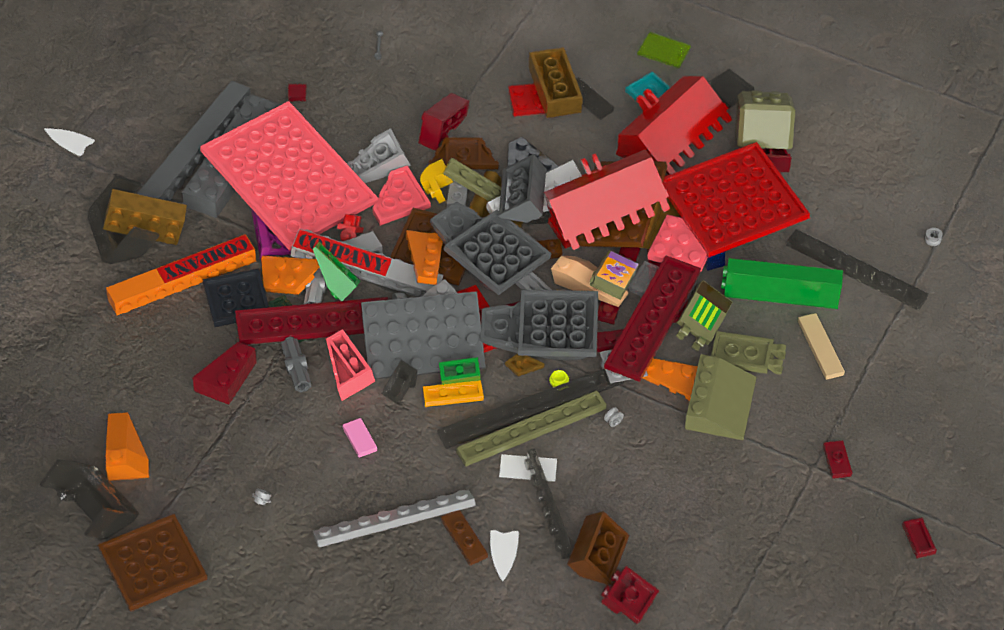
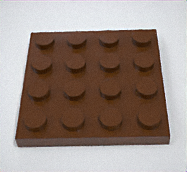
M413 208L390 258L400 259L405 263L414 265L411 260V251L408 248V240H406V230L436 233L430 223V219L437 214ZM442 243L438 272L444 275L443 280L445 279L448 283L459 286L466 270L458 261L444 251L445 244Z
M175 514L98 544L99 551L130 612L208 580L207 574Z

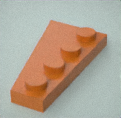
M406 230V240H408V248L411 251V260L414 263L417 283L436 285L443 241L437 233Z

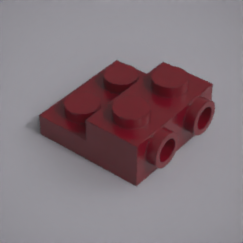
M625 566L621 571L616 570L610 580L613 583L611 586L607 585L602 591L603 599L601 603L614 613L618 614L621 612L638 624L659 590Z

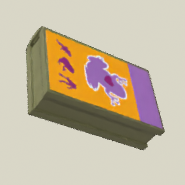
M609 250L602 257L596 271L593 272L590 286L621 300L635 276L639 264Z

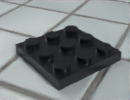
M259 268L203 279V286L214 327L236 323L235 311L269 308Z

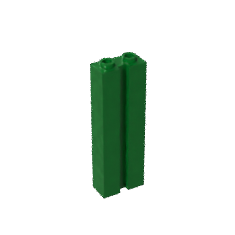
M728 258V266L723 268V277L726 278H722L721 289H725L724 296L729 298L838 309L843 270Z

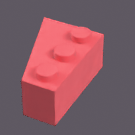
M343 329L326 338L337 389L342 401L375 382L372 369Z

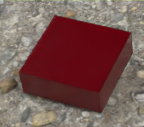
M288 84V101H306V84Z

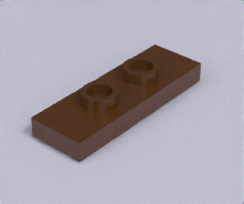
M460 510L441 516L443 525L470 566L488 558L487 551Z

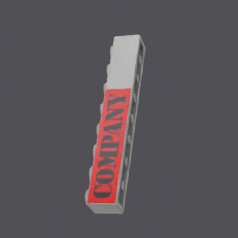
M299 228L292 245V257L316 259L313 248L320 242L357 278L415 297H422L429 289L435 286L417 283L414 265L405 263L400 259L386 257L382 253L368 251L363 247L352 246L344 241L340 242L331 239L329 236L315 234L310 230ZM439 272L437 277V284L443 281L444 276Z

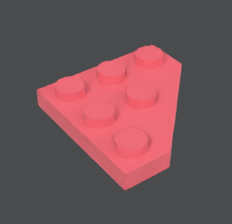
M408 166L390 172L388 180L379 194L378 202L372 208L373 214L380 226L410 215L413 208L421 210L431 208V202Z
M666 215L647 254L648 260L662 263L667 255L700 267L701 271L708 259L706 251L684 220L671 215Z

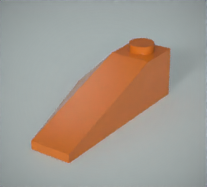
M128 412L108 414L106 440L108 481L149 478V460Z

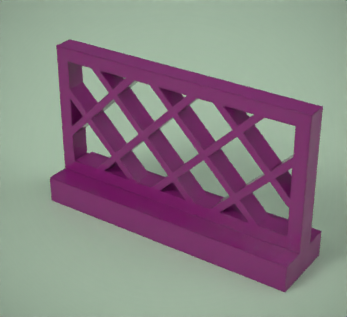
M251 208L260 260L262 256L291 255V250L289 251L277 236L269 232V227ZM275 242L282 246L280 249H272V245Z

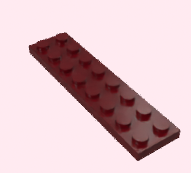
M667 255L664 257L607 358L604 369L641 382L701 271L700 267Z
M388 297L235 311L238 339L240 343L248 345L284 341L287 337H293L297 340L330 337L342 329L346 335L364 334L361 302L388 300Z

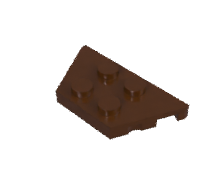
M446 137L441 147L436 150L432 161L429 160L428 162L429 166L442 159L445 166H447L448 161L452 157L470 169L499 170V162L494 160L492 152L486 147V143L482 138Z

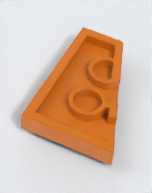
M653 358L647 369L648 376L643 377V379L655 385H663L669 388L670 392L674 394L680 393L685 396V399L690 401L698 366Z

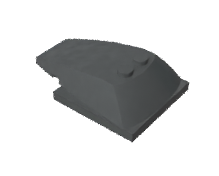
M456 201L430 219V223L445 244L444 251L458 261L481 286L489 291H494L498 295L551 257V253L515 223L509 219L500 218L499 210H495L487 217H480L477 212Z
M521 290V302L514 306L500 305L482 309L480 341L496 348L518 353V355L552 360L571 361L587 357H597L598 291Z

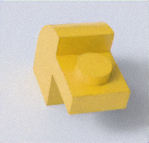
M442 159L426 167L420 177L426 194H431L432 199L436 197L439 204L446 201L441 188L453 183L451 178L443 174L446 166Z

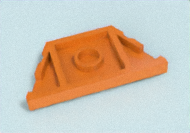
M262 256L261 258L263 286L265 291L270 293L300 294L305 286L315 278L313 274L320 268L317 259Z

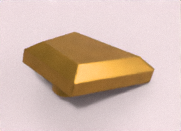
M518 354L505 362V365L517 376L544 368V363L529 356Z

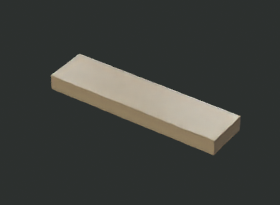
M817 314L798 317V323L825 379L844 376L845 371Z

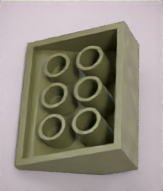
M701 354L686 415L685 429L744 440L757 377L719 357Z

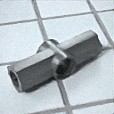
M287 337L281 342L288 375H291L295 391L305 392L311 387L306 358L301 352L298 340L293 337Z

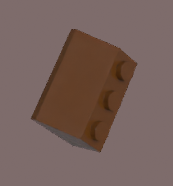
M604 511L585 517L567 565L580 577L610 585L612 583L610 579L617 570L630 535Z

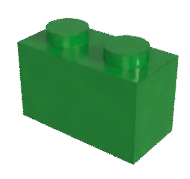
M478 357L439 362L442 384L481 380Z

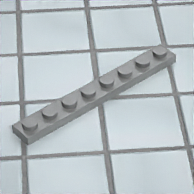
M459 490L454 494L441 495L427 501L422 500L416 504L400 506L390 511H381L371 516H362L349 522L343 521L330 527H321L313 531V535L318 547H323L475 506V500L469 490Z

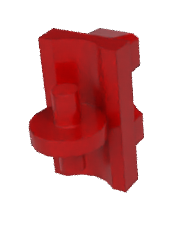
M345 214L343 223H338L337 229H344L340 234L341 241L357 237L356 233H363L364 227H360L361 216Z

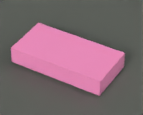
M361 418L343 424V430L359 458L377 451V446Z

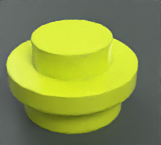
M556 370L551 374L549 382L554 388L562 389L568 385L569 377L566 372Z

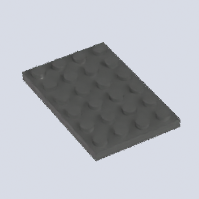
M477 292L361 302L367 364L372 369L374 379L440 373L439 362L478 357L479 369H485L483 342L480 341L481 323Z

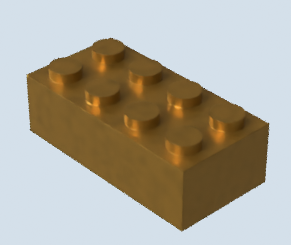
M564 47L529 52V70L546 118L581 113L583 97Z
M112 189L103 230L177 245L184 225L187 205Z

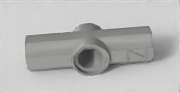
M320 268L313 274L315 278L306 285L304 304L322 302L323 293H326L327 285Z

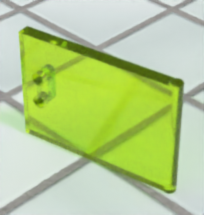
M649 32L637 54L680 68L691 49V45Z

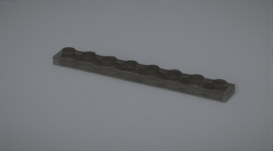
M797 229L787 240L786 246L833 269L843 270V274L916 310H919L928 298V293Z

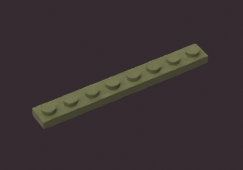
M594 391L457 447V454L466 467L606 409L607 404L599 392Z

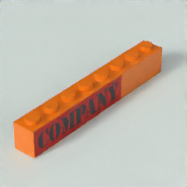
M244 234L106 287L108 301L116 315L127 313L140 306H145L158 299H163L176 292L202 283L203 279L218 277L256 262L255 248L247 235Z

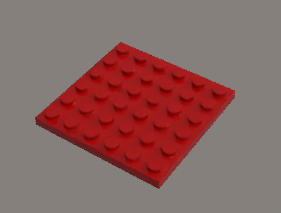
M757 142L665 176L663 180V185L669 195V201L704 248L708 257L810 219L809 211Z

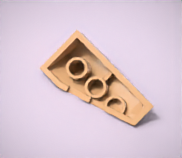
M561 256L551 268L555 284L573 291H598V300L619 307L628 295V291H625L620 300L590 286V280L597 267L590 261L579 257Z

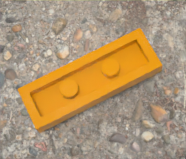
M481 380L423 386L425 407L484 401Z

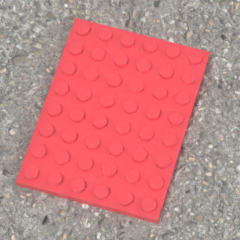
M289 101L200 147L201 153L289 251L292 249L299 228L310 230L320 235L338 225V223L343 222L345 214L356 215L378 202V197Z

